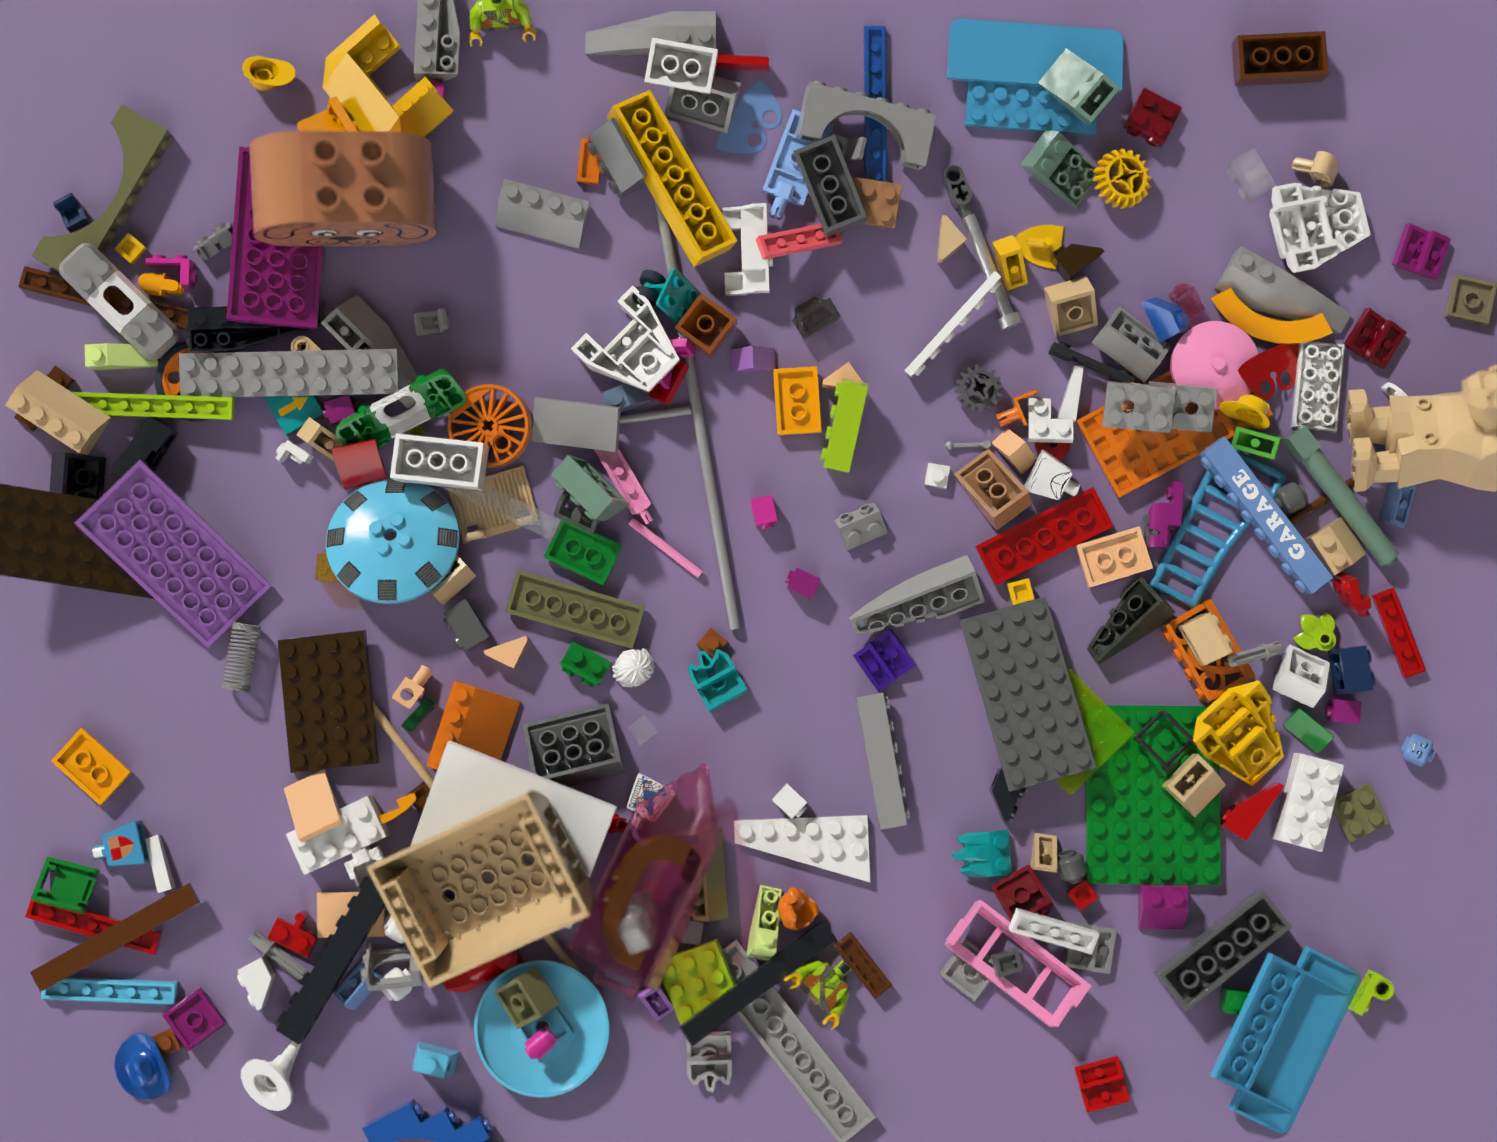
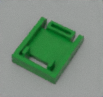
M47 857L31 900L85 914L86 909L79 905L88 906L97 881L96 878H92L90 875L99 876L100 871L95 868ZM49 871L57 874L49 893L43 887Z

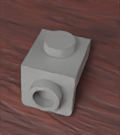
M445 308L432 312L415 313L413 315L417 337L443 334L450 325V319L448 314H446Z

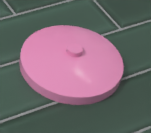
M1222 321L1204 322L1188 330L1176 343L1170 360L1172 380L1175 384L1216 387L1215 410H1220V403L1224 401H1237L1241 396L1249 395L1252 392L1241 378L1238 369L1243 363L1259 353L1252 339L1239 327Z

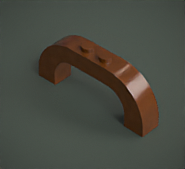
M665 834L645 838L636 843L626 853L619 869L615 868L612 874L611 881L613 883L610 889H606L602 898L604 903L600 913V931L613 957L629 968L638 971L647 951L644 944L626 937L621 930L623 914L644 868L654 861L667 860L683 866L692 846L688 840Z

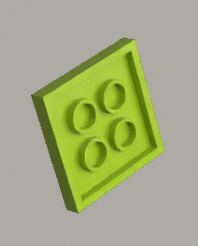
M718 939L660 959L655 963L680 1025L736 984Z

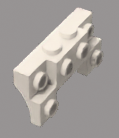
M766 203L722 208L723 216L731 230L741 231L742 272L725 273V296L769 293V267L773 266V258L763 260L756 243L758 236L772 233V231L767 232Z

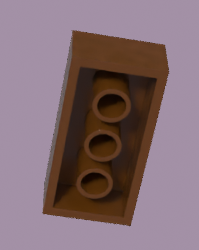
M1326 31L1238 35L1232 42L1235 86L1322 82L1328 75Z

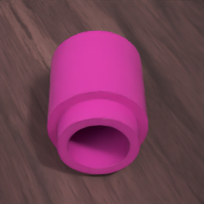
M546 1026L543 1030L537 1031L524 1043L526 1045L524 1051L532 1060L535 1058L540 1060L556 1046L555 1043L558 1041V1038Z

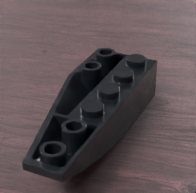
M319 303L317 328L323 326L321 324L324 320L323 303ZM227 306L187 308L190 353L237 351L311 330L226 321Z

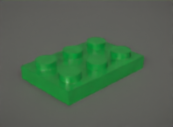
M561 519L543 557L604 586L623 546L595 532L592 535Z

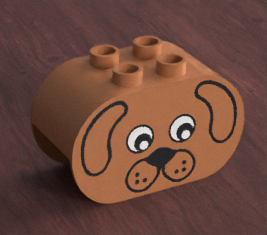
M286 131L264 135L250 143L254 237L261 242L280 246H399L429 240L437 233L432 143L424 137L402 132Z

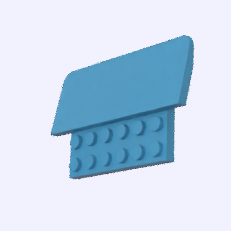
M974 19L954 20L949 28L947 80L968 81L964 127L1044 132L1047 130L1059 131L1061 134L1095 136L1097 117L1087 126L1041 87L1038 82L1067 48L1105 74L1120 87L1118 93H1121L1123 36L1120 32L1110 29Z
M1307 946L1304 947L1296 966L1268 952L1210 1074L1213 1078L1237 1088L1228 1106L1230 1110L1281 1134L1291 1129L1360 984V975L1357 971Z

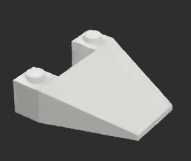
M632 286L617 302L622 310L633 320L604 349L585 333L571 350L590 370L650 392L680 359L649 300L645 296L640 295L639 291ZM633 293L642 301L643 306L634 302L632 299Z

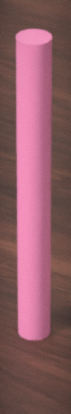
M634 517L628 525L695 577L699 578L703 573L700 568Z

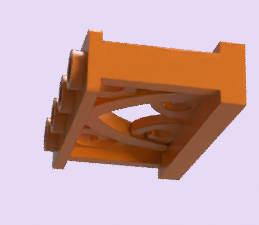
M1212 599L1200 603L1198 606L1161 625L1163 628L1161 633L1167 643L1171 642L1174 648L1172 650L1174 657L1178 662H1182L1185 667L1183 672L1189 681H1193L1196 689H1194L1195 694L1200 701L1203 700L1205 703L1220 697L1229 688L1239 686L1256 677L1248 663L1231 667L1229 661H1223L1225 667H1222L1220 658L1215 660L1216 666L1208 664L1199 666L1185 639H1180L1176 635V627L1179 624L1189 621L1187 618L1203 610L1204 613L1210 612L1212 615H1216L1221 624L1219 628L1222 634H1226L1232 643L1230 648L1233 652L1228 654V656L1242 652ZM1182 645H1187V652ZM1196 669L1201 670V671H1204V672H1202L1201 675L1199 676V674L1197 673ZM1239 673V678L1225 685L1224 674ZM1215 674H1219V687L1216 690L1207 689L1205 679L1210 678L1213 684L1216 680Z

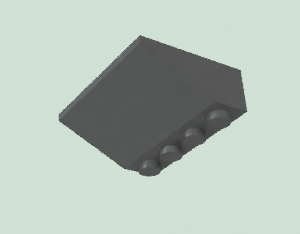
M609 703L522 724L531 773L569 787L625 773Z

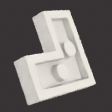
M1029 398L1028 442L1073 443V419H1051V399Z

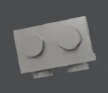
M875 503L865 504L858 510L844 513L834 520L847 551L888 533L881 513Z

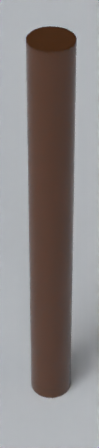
M1352 478L1345 481L1349 488L1354 486ZM1324 494L1303 509L1289 516V521L1292 524L1297 523L1330 502V499Z

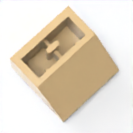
M1210 612L1200 614L1178 627L1199 666H1205L1233 652L1230 648L1232 643L1226 634L1223 635L1219 628L1221 626L1220 621L1216 615H1212Z
M1192 754L1162 786L1192 816L1196 817L1226 785L1216 771L1199 754Z

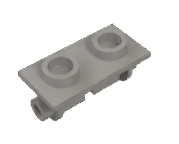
M224 222L213 229L215 233L209 237L203 235L195 241L196 246L193 247V250L199 249L201 251L198 253V256L202 261L205 259L209 260L220 252L216 246L218 242L223 249L232 244L233 230H229L231 227L230 222L226 225Z

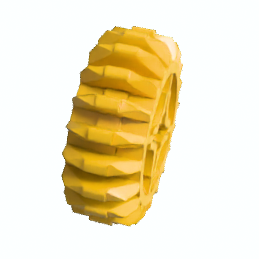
M1120 149L1118 151L1113 150L1110 154H1105L1097 162L1098 167L1093 171L1098 175L1092 180L1098 182V185L1094 188L1101 191L1098 197L1105 196V203L1108 204L1112 201V207L1119 205L1120 209L1131 208L1135 204L1142 202V198L1148 194L1146 190H1149L1151 187L1148 182L1152 179L1151 176L1147 175L1151 168L1144 167L1147 160L1140 161V154L1133 156V150L1126 152L1125 149ZM1111 166H1112V170H1111V172H1112V178L1110 179V178H1109V171H1110V168H1111ZM1121 177H1123V179H1124V178H1127V179L1124 180V181H1122V179L1117 180L1118 178H1121ZM1135 178V188L1133 191V179Z

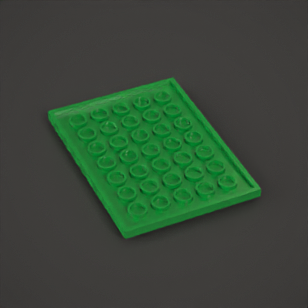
M1085 705V731L1096 765V769L1085 771L1086 881L1088 884L1221 885L1220 792L1194 817L1162 786L1192 754H1199L1216 771L1219 777L1220 766L1203 756L1196 744H1190L1169 765V771L1163 770L1162 765L1139 742L1133 740L1134 736L1160 711H1167L1194 738L1196 719L1209 706ZM1163 715L1140 737L1165 762L1189 740Z

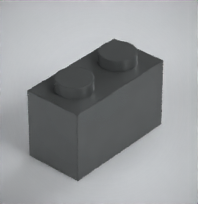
M468 599L443 612L445 615L443 621L449 630H454L457 635L454 639L460 649L464 648L466 651H470L491 638Z

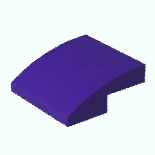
M891 628L853 655L878 692L916 665V662Z

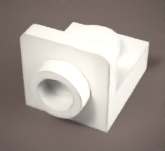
M287 440L286 443L283 442L276 451L278 455L275 459L284 463L291 453L290 458L297 463L305 462L310 464L314 457L293 442Z

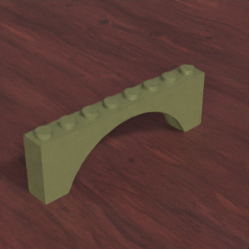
M121 105L111 122L119 137L124 159L122 180L114 200L99 218L83 229L62 236L42 237L32 256L58 272L60 263L82 243L94 245L105 256V250L109 244L114 242L119 226L126 222L129 209L137 203L139 199L138 194L141 189L149 183L151 172L159 166L161 155L164 150L169 149L173 136L168 129Z

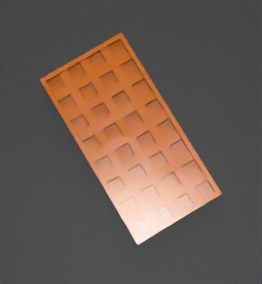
M1170 370L1151 380L1154 382L1174 383ZM1189 402L1185 410L1187 413L1192 414L1196 412L1198 407ZM1104 406L1075 421L1117 499L1198 456L1200 452L1218 438L1225 436L1229 439L1233 437L1237 426L1251 427L1242 421L1225 415L1220 410H1214L1212 432L1170 429V433L1103 427ZM1269 408L1267 417H1270V416L1273 415V413H1272V411H1271L1270 408Z

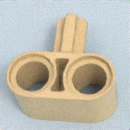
M1318 151L1314 161L1297 157L1292 163L1293 170L1310 173L1315 184L1327 188L1333 187L1340 166L1335 155L1325 151Z

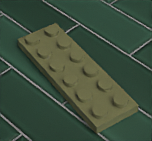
M517 570L505 612L633 649L645 606Z

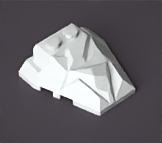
M1300 183L1275 186L1272 190L1271 200L1273 208L1270 210L1269 216L1279 257L1282 260L1286 259L1287 266L1293 273L1313 270L1371 235L1360 192L1340 189L1326 190L1321 189L1320 186H1302Z

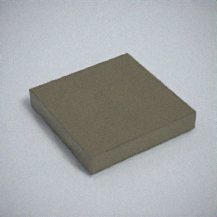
M1454 274L1444 317L1485 327L1489 326L1497 283Z

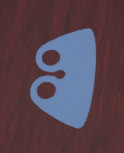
M763 80L753 84L736 105L728 132H721L716 144L718 150L731 153H757L765 147L767 137L761 129L752 127V121H758L759 125L766 129H773L780 124L782 120L780 106L772 91ZM768 110L774 111L777 116L776 121L772 124H767L763 120V114ZM753 133L759 134L762 138L761 144L757 147H752L748 143V137Z

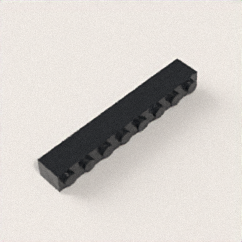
M365 876L361 881L359 894L357 896L354 895L347 905L350 909L346 915L342 914L335 925L338 927L334 935L330 934L324 943V946H326L322 954L318 953L312 962V965H314L311 973L307 972L301 980L300 984L303 986L299 993L296 991L289 1000L290 1008L287 1012L284 1010L277 1020L279 1026L276 1031L298 1045L306 1039L386 906L371 876Z

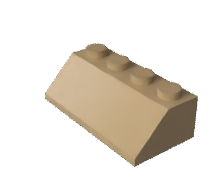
M39 370L20 383L5 404V406L76 452L89 455L112 419Z

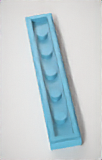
M67 977L41 992V999L176 1005L178 1002L179 982Z

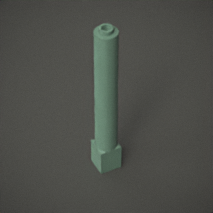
M1306 425L1297 428L1282 440L1283 444L1296 461H1301L1378 564L1389 567L1397 562L1399 552L1319 449L1322 446Z

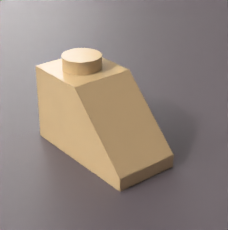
M310 417L296 434L333 461L331 449L343 446L335 434Z

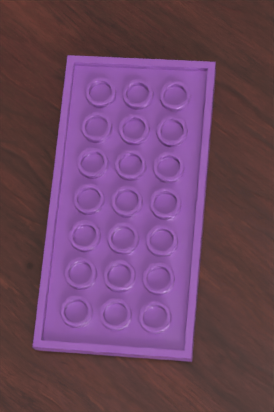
M141 459L74 523L207 648L272 586L267 579Z

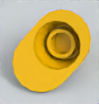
M251 56L245 59L242 64L243 74L248 78L250 84L261 91H268L276 86L287 85L293 81L296 72L293 65L289 62L263 56Z
M1243 395L1237 401H1224L1219 405L1222 413L1242 421L1253 428L1266 429L1270 425V420L1267 417L1270 406L1257 396Z

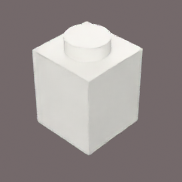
M787 783L772 799L790 818L794 816L799 818L807 809L804 806L807 801Z

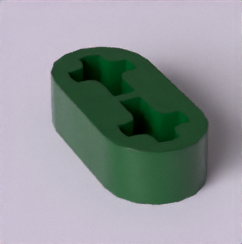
M428 696L404 721L401 727L409 734L413 732L438 705V702L431 696Z

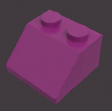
M1138 884V929H1184L1188 912V886Z

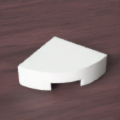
M1387 382L1381 387V390L1388 397L1390 395L1408 396L1392 383Z

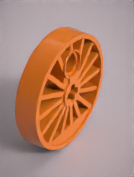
M497 384L478 385L465 391V403L449 413V438L457 440V437L475 433L467 441L474 442L478 439L477 442L486 444L489 447V451L491 444L496 462L488 463V451L486 468L502 467L515 461L527 448L532 435V417L525 401L512 389ZM497 389L505 393L495 409ZM490 393L488 409L485 396ZM511 395L516 402L500 413ZM479 401H480V404H481V407H482V411H481V409L478 407V405L476 404V403L479 402ZM518 406L521 407L523 414L503 419ZM472 407L478 416L468 410ZM462 414H466L477 422L457 420V418ZM525 419V428L504 425ZM488 422H494L492 425L493 430L487 429L489 427ZM455 424L477 426L455 433ZM508 430L524 432L522 441L513 437ZM503 437L508 440V446L505 449H501L499 446V442ZM518 444L519 447L513 452L515 445ZM500 453H508L509 457L502 460Z

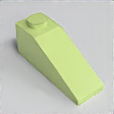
M85 344V367L93 371L158 367L159 359L151 361L144 358L131 344Z

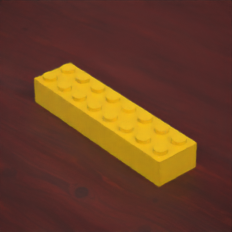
M651 90L613 105L607 118L608 120L616 119L647 174L645 179L647 188L693 267L730 251L737 242V239Z

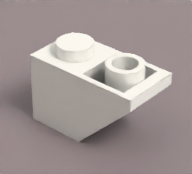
M265 955L237 970L239 973L237 975L238 981L242 987H246L249 993L247 995L252 1007H256L257 1011L267 1005L276 977Z

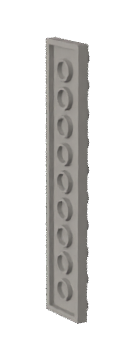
M399 349L179 354L180 396L394 394L400 390Z
M737 939L722 950L736 984L758 968L753 959L747 957V952ZM774 986L737 1013L838 1142H846L876 1118L875 1114Z

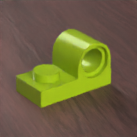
M1368 969L1348 1009L1362 1016L1363 1013L1369 1010L1372 1004V996L1380 1000L1390 999L1394 994L1392 982ZM1383 983V992L1377 993L1376 988L1378 984Z

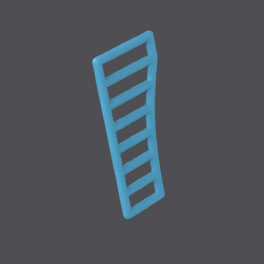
M1235 449L1247 465L1276 479L1271 491L1266 489L1269 495L1275 499V491L1284 485L1287 478L1286 474ZM1210 469L1206 470L1182 518L1181 526L1177 528L1170 542V548L1166 550L1150 582V585L1155 590L1190 608L1199 605L1208 585L1227 553L1242 533L1251 525V522L1248 523L1245 520L1238 524L1200 504L1206 492L1241 510L1237 505H1233L1230 502L1227 493L1210 485L1214 476ZM1195 512L1233 532L1226 541H1223L1190 524ZM1185 532L1218 547L1219 551L1212 560L1181 544L1180 542ZM1176 551L1208 567L1202 579L1170 563ZM1168 571L1198 586L1193 597L1190 598L1161 583L1165 572Z

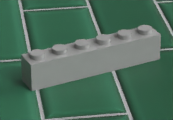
M883 693L856 697L879 829L907 825L906 820L910 819L908 806L904 807L902 798L906 797L904 784L900 785L898 776L902 775L900 762L896 763L894 755L898 753L896 740L892 741L890 733L894 731L892 718L888 719L886 710L890 709L888 696L884 697Z

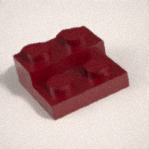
M1144 87L1122 128L1126 129V132L1131 136L1142 137L1146 140L1147 144L1153 147H1162L1183 107Z
M1029 864L990 886L1010 922L1016 908L1043 916L1051 912L1050 908L1053 906V903Z

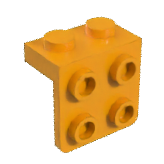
M336 96L328 99L327 110L297 123L299 131H359L355 121L350 120L345 104L340 103Z

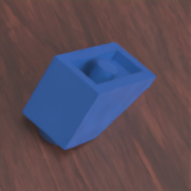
M1157 297L1142 302L1159 342L1172 339L1191 329L1189 318L1184 313L1183 308Z

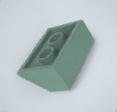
M567 455L551 474L556 479L555 484L563 491L567 490L571 494L570 499L578 506L582 505L586 509L584 513L593 521H606L630 504L585 459Z

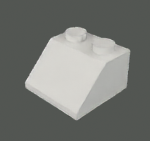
M1289 644L1275 674L1272 690L1314 708L1326 691L1330 662Z

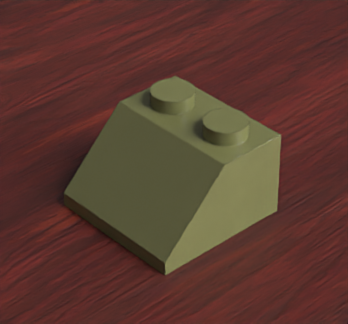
M536 965L494 990L516 1029L537 1020L559 1005L555 994L549 988Z

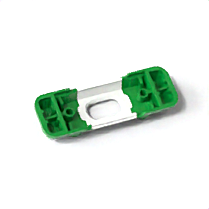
M439 369L427 376L420 375L414 383L369 406L362 405L357 412L342 419L336 427V437L343 446L376 438L378 448L386 445L389 440L395 438L396 434H402L434 417L439 418L461 407L466 401V394L454 376L446 369ZM404 396H410L415 400L416 404L414 407L397 416L391 417L384 412L385 406Z

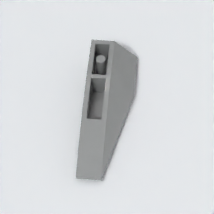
M418 0L413 72L417 83L424 77L440 82L457 77L460 30L454 0Z
M358 295L336 307L321 322L347 350L399 349L400 389L416 381L418 374L390 327ZM410 396L398 399L408 409H411L416 404L415 400Z

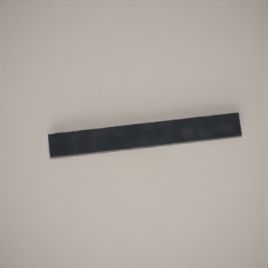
M820 921L681 1024L679 1029L689 1044L694 1046L835 941L836 938L826 923Z

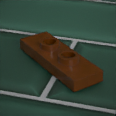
M851 931L833 945L874 999L892 986L891 982Z

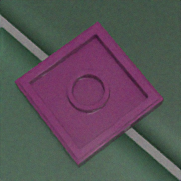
M201 987L162 1014L187 1051H190L226 1024Z

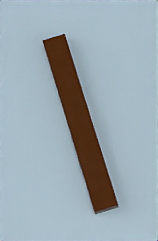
M24 266L19 288L91 306L61 275ZM108 287L103 293L104 299L119 314L128 315L132 312L134 304L122 291ZM148 298L178 329L189 331L187 307Z
M188 883L34 969L30 974L41 992L201 902L192 885Z

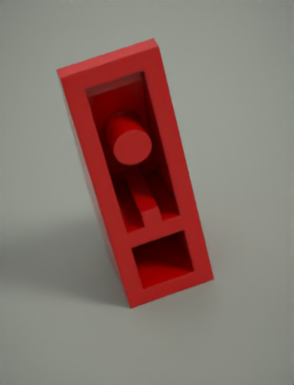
M1273 783L1232 805L1231 808H1226L1220 817L1222 819L1220 825L1241 840L1246 841L1284 785Z

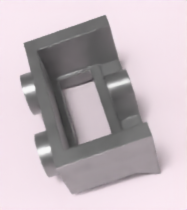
M567 490L564 491L557 502L553 516L593 535L600 520L593 521L583 516V510L586 511V509L582 505L578 506L570 499L571 494ZM569 503L576 508L572 511L566 508L565 505Z

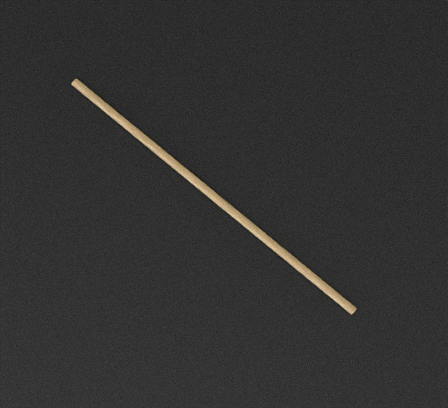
M373 701L375 719L431 790L434 779ZM551 933L543 937L562 963L580 971Z

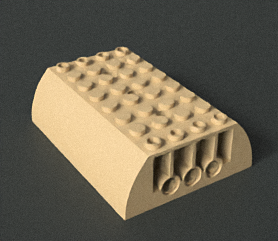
M534 790L366 867L429 988L590 916L592 910V892L589 877L549 799L542 793ZM523 854H531L534 857V862L531 864L526 863L523 860ZM486 871L493 873L494 881L489 882L485 880L483 873ZM446 889L452 890L455 893V898H446L444 891Z

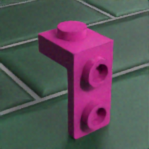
M153 255L152 258H146V264L150 267H180V285L185 289H194V284L198 281V272L195 269V263L188 259V256L175 255L174 258H166L164 255Z
M678 337L670 340L679 358L695 357L696 348L687 338ZM673 368L659 382L665 389H670Z

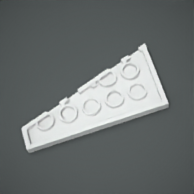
M867 815L734 820L736 844L870 882Z

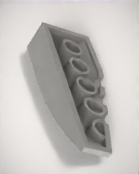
M671 11L585 32V54L649 55L652 37L716 49V11Z
M1242 246L1235 251L1214 288L1222 292L1231 287L1237 297L1251 310L1271 314V316L1278 318L1282 317L1294 321L1323 313L1332 332L1339 335L1351 314L1311 286Z
M965 555L898 584L867 603L851 615L849 619L855 634L860 635L884 630L885 626L890 625L896 628L904 626L906 622H925L926 618L931 617L942 619L984 603L985 600L974 567L968 555Z

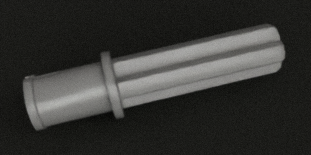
M1279 641L1270 644L1262 643L1257 645L1256 648L1228 656L1227 660L1231 667L1256 660L1267 661L1270 657L1281 655L1283 653V646Z
M257 929L247 940L262 951L263 956L267 955L296 979L301 980L307 973L305 967L276 946L274 941L271 942L258 932Z

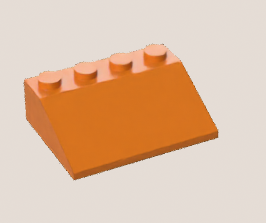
M454 681L426 766L438 770L449 740L501 761L521 701L460 681Z

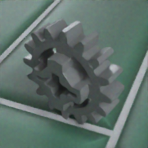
M977 364L973 371L970 367H967V374L960 373L959 376L962 380H956L955 382L960 387L956 388L954 393H960L956 400L964 401L963 408L968 405L970 406V412L977 408L978 413H982L983 407L989 411L991 409L990 404L997 405L998 402L995 398L1002 397L998 390L1002 389L1003 385L997 384L1001 378L1000 376L994 378L995 370L989 373L987 372L986 365L980 370ZM978 375H983V376H985V377L988 378V379H987V380L981 379V378H979ZM968 379L970 386L969 389L964 391V385ZM976 384L978 387H983L981 394L979 391H974ZM993 387V393L989 399L987 392L988 389ZM970 398L977 399V400L979 401V403L972 402V401L969 400V399H970Z

